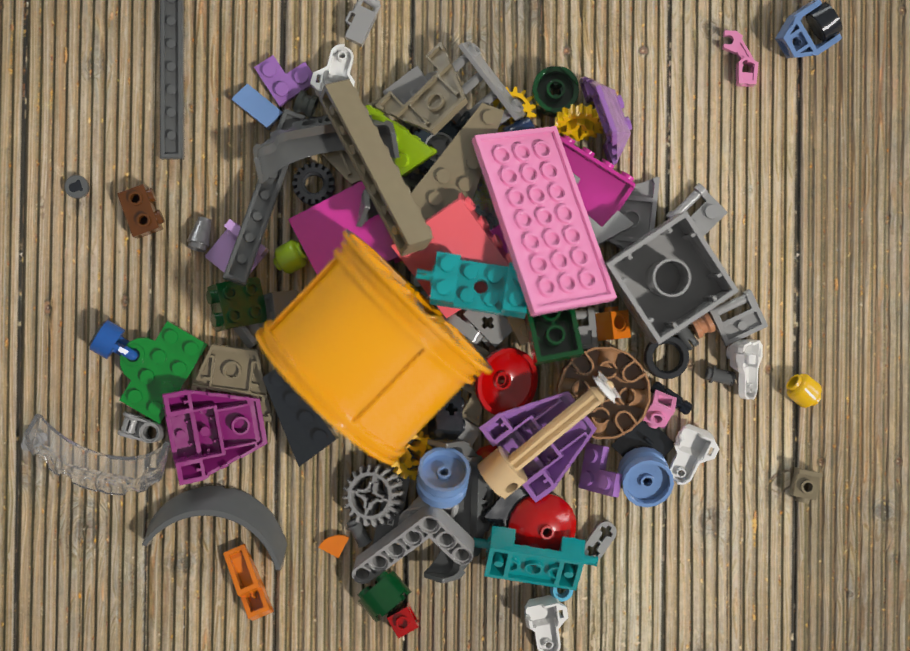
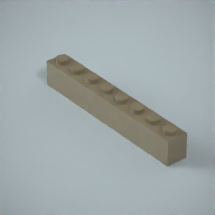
M350 79L325 84L319 100L400 255L404 256L426 249L433 239L432 230L422 217L420 207L413 200L409 187L404 183L398 166L394 164L390 156L388 147L384 145L379 136L378 128L374 126L370 119L369 112L361 102L357 89L353 87Z

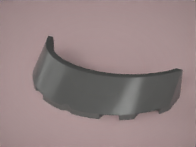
M328 115L292 123V128L287 130L277 129L270 133L271 138L263 144L257 143L253 147V158L259 183L265 182L275 172L298 160L317 154L345 150ZM369 115L374 126L378 128L379 136L384 145L388 147L390 156L400 158L393 123L389 120L385 122L373 120L372 116Z
M427 439V444L433 448H453L462 453L469 461L471 471L466 496L459 503L458 513L453 519L472 538L483 539L484 533L489 531L491 521L484 517V515L492 506L493 490L486 483L477 467V464L483 460L482 456L478 455L469 446V443L462 440ZM474 547L473 557L478 556L482 548ZM441 550L434 562L424 572V578L439 583L458 580L466 573L464 569L468 564L459 565Z
M219 485L190 489L165 503L151 519L142 546L150 545L156 534L179 520L195 516H215L234 521L252 532L267 549L274 563L275 570L280 571L283 568L287 549L285 534H283L274 514L267 506L265 507L249 493L236 488L228 489Z

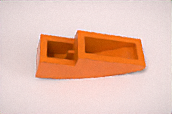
M242 544L224 552L223 555L237 595L241 597L248 619L254 621L274 612L262 579L246 545Z

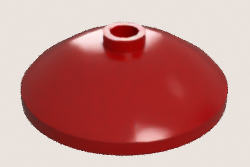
M512 347L501 348L488 355L485 359L491 365L493 371L490 374H486L481 370L482 374L476 376L475 382L476 395L483 408L489 413L496 415L530 403L535 395L538 384L537 369L531 357L524 351Z
M548 493L536 503L531 496L521 500L510 515L508 528L516 529L514 543L516 545H527L559 551L562 537L574 538L576 518L572 508L564 499L555 494ZM549 528V533L544 535V529Z

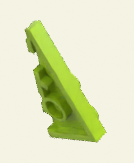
M370 105L365 106L373 120L381 122L389 120L393 123L400 158H391L394 164L398 166L401 177H406L438 153L434 147L426 145L421 141V138L412 135L401 124L383 115L384 113L379 109L373 108Z

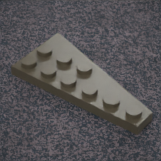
M481 103L411 192L413 200L420 207L424 220L458 199V195L461 192L465 197L469 196L473 200L482 170L472 138L475 135L497 133L504 113L503 110Z

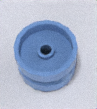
M438 447L426 452L420 459L416 480L417 493L423 502L431 507L440 509L452 508L459 504L467 492L471 471L469 461L462 453L453 448Z
M648 447L635 448L626 453L620 460L617 471L619 474H623L621 481L623 492L628 500L636 506H657L664 502L672 493L674 486L673 474L667 461L657 450Z

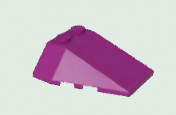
M187 389L162 394L164 415L179 486L203 481L218 470L228 467L229 464L239 458H243L268 444L259 398Z

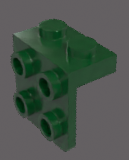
M258 277L248 278L246 286L228 281L207 287L206 299L208 304H211V323L215 327L216 332L267 321L261 282Z

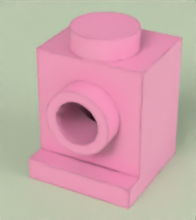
M655 389L643 421H646L647 425L651 428L657 429L661 427L665 429L675 412L677 398Z

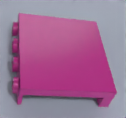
M564 134L560 138L572 172L580 178L577 186L586 212L590 218L603 227L617 210L620 211L635 189L634 178L624 171L621 174L613 170L615 166L605 159L602 161L594 158V152L584 146L582 149L574 145L576 141Z
M362 181L288 219L317 275L335 257L333 251L337 247L342 249V241H347L342 234L345 229L356 234L387 262L394 261L397 264L402 261L391 247L392 238L380 215L370 218L362 227L356 226L362 193L365 189Z

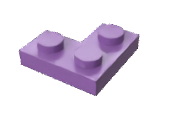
M274 55L254 67L280 107L297 97L301 90L306 91L312 87L310 82L313 73L306 62L285 74Z
M587 443L578 488L619 498L623 474L606 470L610 447Z

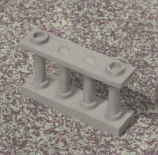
M470 41L461 43L458 47L462 50L463 54L452 63L455 72L460 70L468 61L478 71L462 85L465 95L483 79L492 91L470 110L464 106L453 117L456 124L466 111L470 112V116H472L481 103L490 105L497 98L506 108L499 127L511 116L514 120L526 116L523 111V105L511 96L480 55L481 51L478 46ZM433 71L426 74L425 78L427 79V81H429L438 71Z

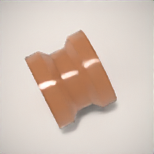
M708 313L690 324L692 331L698 339L702 338L707 332L712 333L716 331Z

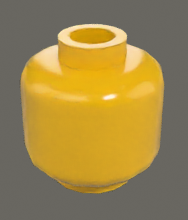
M796 374L790 378L786 385L787 396L802 408L814 406L821 399V385L808 374Z

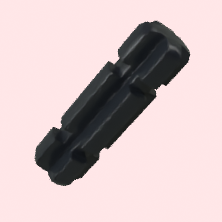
M656 381L650 389L652 393L656 389L676 397L675 408H679L678 410L683 414L687 415L692 410L693 405L687 400L683 401L681 396L669 388H664L665 386L660 382Z

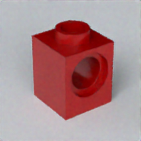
M409 602L394 609L387 615V620L398 639L419 627V620Z

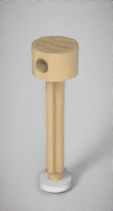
M598 371L599 375L597 377L593 376L597 383L596 387H590L585 394L512 454L500 446L477 464L480 474L497 495L506 499L527 482V476L522 469L601 403L604 404L605 397H608L614 403H616V398L621 399L619 393L614 388V384Z

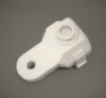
M345 44L334 46L331 50L327 66L313 72L310 85L315 89L318 97L325 84L350 79L354 87L355 81L350 75L354 55L349 48L345 47Z
M741 339L727 347L726 356L730 359V366L739 372V397L741 399L754 400L758 391V368L763 357V345L760 340Z
M691 424L683 426L678 432L674 443L677 452L669 466L673 479L678 485L689 483L699 464L715 459L719 451L715 438L709 431ZM712 447L713 450L711 454H709V450Z
M550 595L529 599L524 607L526 627L534 631L538 650L559 651L561 643L558 629L568 619L566 605Z

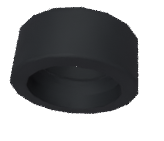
M671 336L661 344L649 343L644 351V364L647 370L653 376L661 379H673L680 376L686 370L689 363V351L686 345L674 336ZM662 344L673 345L680 354L678 365L670 371L660 370L653 362L654 350Z

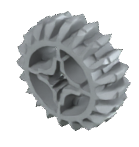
M368 464L367 467L360 466L359 471H353L352 475L354 478L349 477L346 479L350 486H344L343 490L347 491L348 495H344L342 498L343 500H348L349 503L344 508L352 509L349 516H356L355 522L360 523L363 521L364 526L372 524L373 527H378L379 523L386 525L388 520H394L395 516L393 513H400L401 510L397 505H402L404 501L399 499V496L404 495L405 492L398 490V487H401L403 483L395 482L398 475H390V468L384 469L381 464H378L376 467L374 464ZM373 476L367 488H360L367 478ZM383 482L387 487L388 494L383 490ZM368 492H373L374 495H376L377 497H381V498H375V499H374V497L371 496V494H367V493H368ZM359 497L363 499L364 507H362ZM387 502L385 508L375 515L374 512L375 509H378L379 503Z

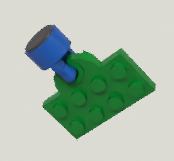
M104 320L88 345L90 347L89 350L105 359H108L112 352L120 356V367L124 375L131 382L119 401L160 424L165 416L162 394L181 390L208 344L170 321L166 322L156 340L149 337H139L129 341L122 337L125 329L110 320Z

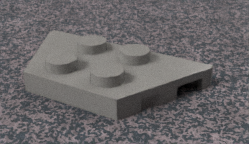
M660 177L636 184L635 189L620 210L634 225L630 230L616 235L615 238L608 242L623 250L654 229Z

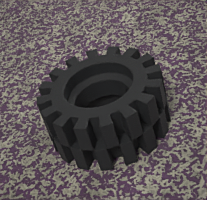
M315 162L304 164V167L299 168L297 174H294V181H292L293 190L302 202L313 206L333 196L335 179L330 170L322 164H316ZM310 176H319L323 181V187L317 193H310L305 187L306 180Z

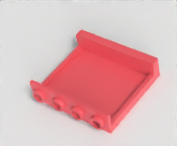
M462 192L459 193L458 199L425 220L426 224L431 228L433 239L426 249L401 256L393 240L391 243V247L415 278L417 269L432 271L436 262L437 252L461 255V260L508 267L509 262L513 263L510 253H506L503 249V242L497 234H492L486 218L483 215H478L472 199L469 196L465 197ZM416 279L430 297V281ZM482 281L474 285V290L477 293H484L488 289L486 283ZM437 306L446 319L461 310Z

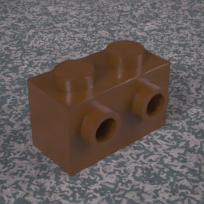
M141 184L117 193L134 238L139 239L163 230L162 223L165 221L161 211L156 210L154 202L157 199L152 188L149 189L148 186Z

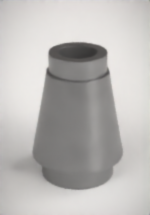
M198 217L187 239V247L189 249L206 252V248H209L210 219Z

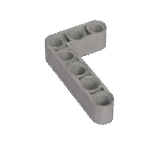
M427 504L359 554L355 560L352 578L360 584L369 583L429 538L455 563L467 565L472 561L475 542L443 509L431 507Z

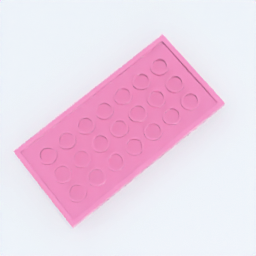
M557 127L475 135L472 138V143L530 315L535 316L615 300L617 298Z

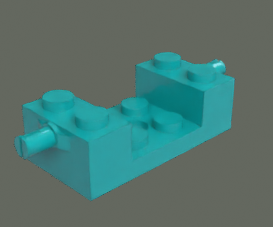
M437 252L436 262L432 271L417 269L416 279L430 281L431 305L523 319L526 316L527 304L513 263L509 262L508 267L461 260V255ZM479 281L486 283L487 291L477 293L474 290L475 283Z
M492 526L491 535L488 539L473 538L475 542L474 547L486 549L485 577L576 591L584 564L596 567L598 564V556L585 555L586 540L573 537H562L559 551L527 545L514 544L516 529Z

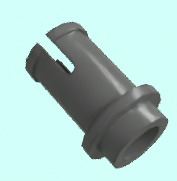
M688 326L674 334L686 345L688 351L693 349L688 340L695 347L699 345V341L694 337Z
M716 365L708 366L705 371V380H708L709 383L714 381L733 386L736 372L716 368Z
M355 517L346 523L348 526L346 529L351 531L358 547L362 548L369 544L372 539L364 528L363 521L357 523L355 522Z

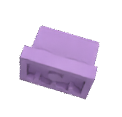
M231 219L224 225L227 228L226 231L205 255L210 262L223 272H225L241 228ZM260 244L251 272L270 251L263 244Z

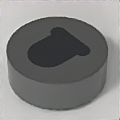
M73 175L65 182V191L72 198H84L89 192V182L82 176Z

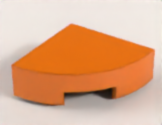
M343 534L332 535L324 539L318 548L339 558L350 537Z

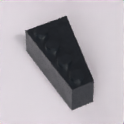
M277 368L263 377L299 467L339 438L326 419L293 388Z

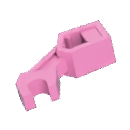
M725 30L723 37L731 38L732 44L724 43L722 49L734 55L736 54L740 60L736 64V86L754 87L757 82L759 62L755 61L742 39L743 35L737 31ZM744 64L751 67V73L742 72Z

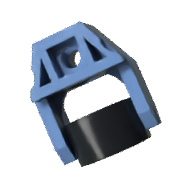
M813 0L788 16L775 40L786 58L819 55L842 39L839 33L842 31V23L831 5L827 2H821V0ZM805 15L810 29L822 41L818 45H814L801 22Z

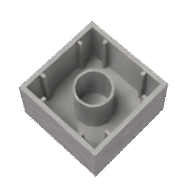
M687 211L675 214L605 261L614 289L650 343L661 344L739 292Z

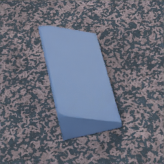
M246 84L231 99L268 130L271 129L283 113L249 84Z

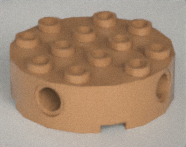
M591 347L584 350L582 356L570 359L562 368L556 384V394L569 391L574 399L577 400L590 387L597 386L593 376L597 377L599 375L598 371L601 372L614 384V388L619 393L621 399L616 398V403H614L608 397H605L604 404L601 403L587 415L597 428L591 437L595 439H616L632 431L645 418L651 401L650 381L642 365L630 353L614 347Z

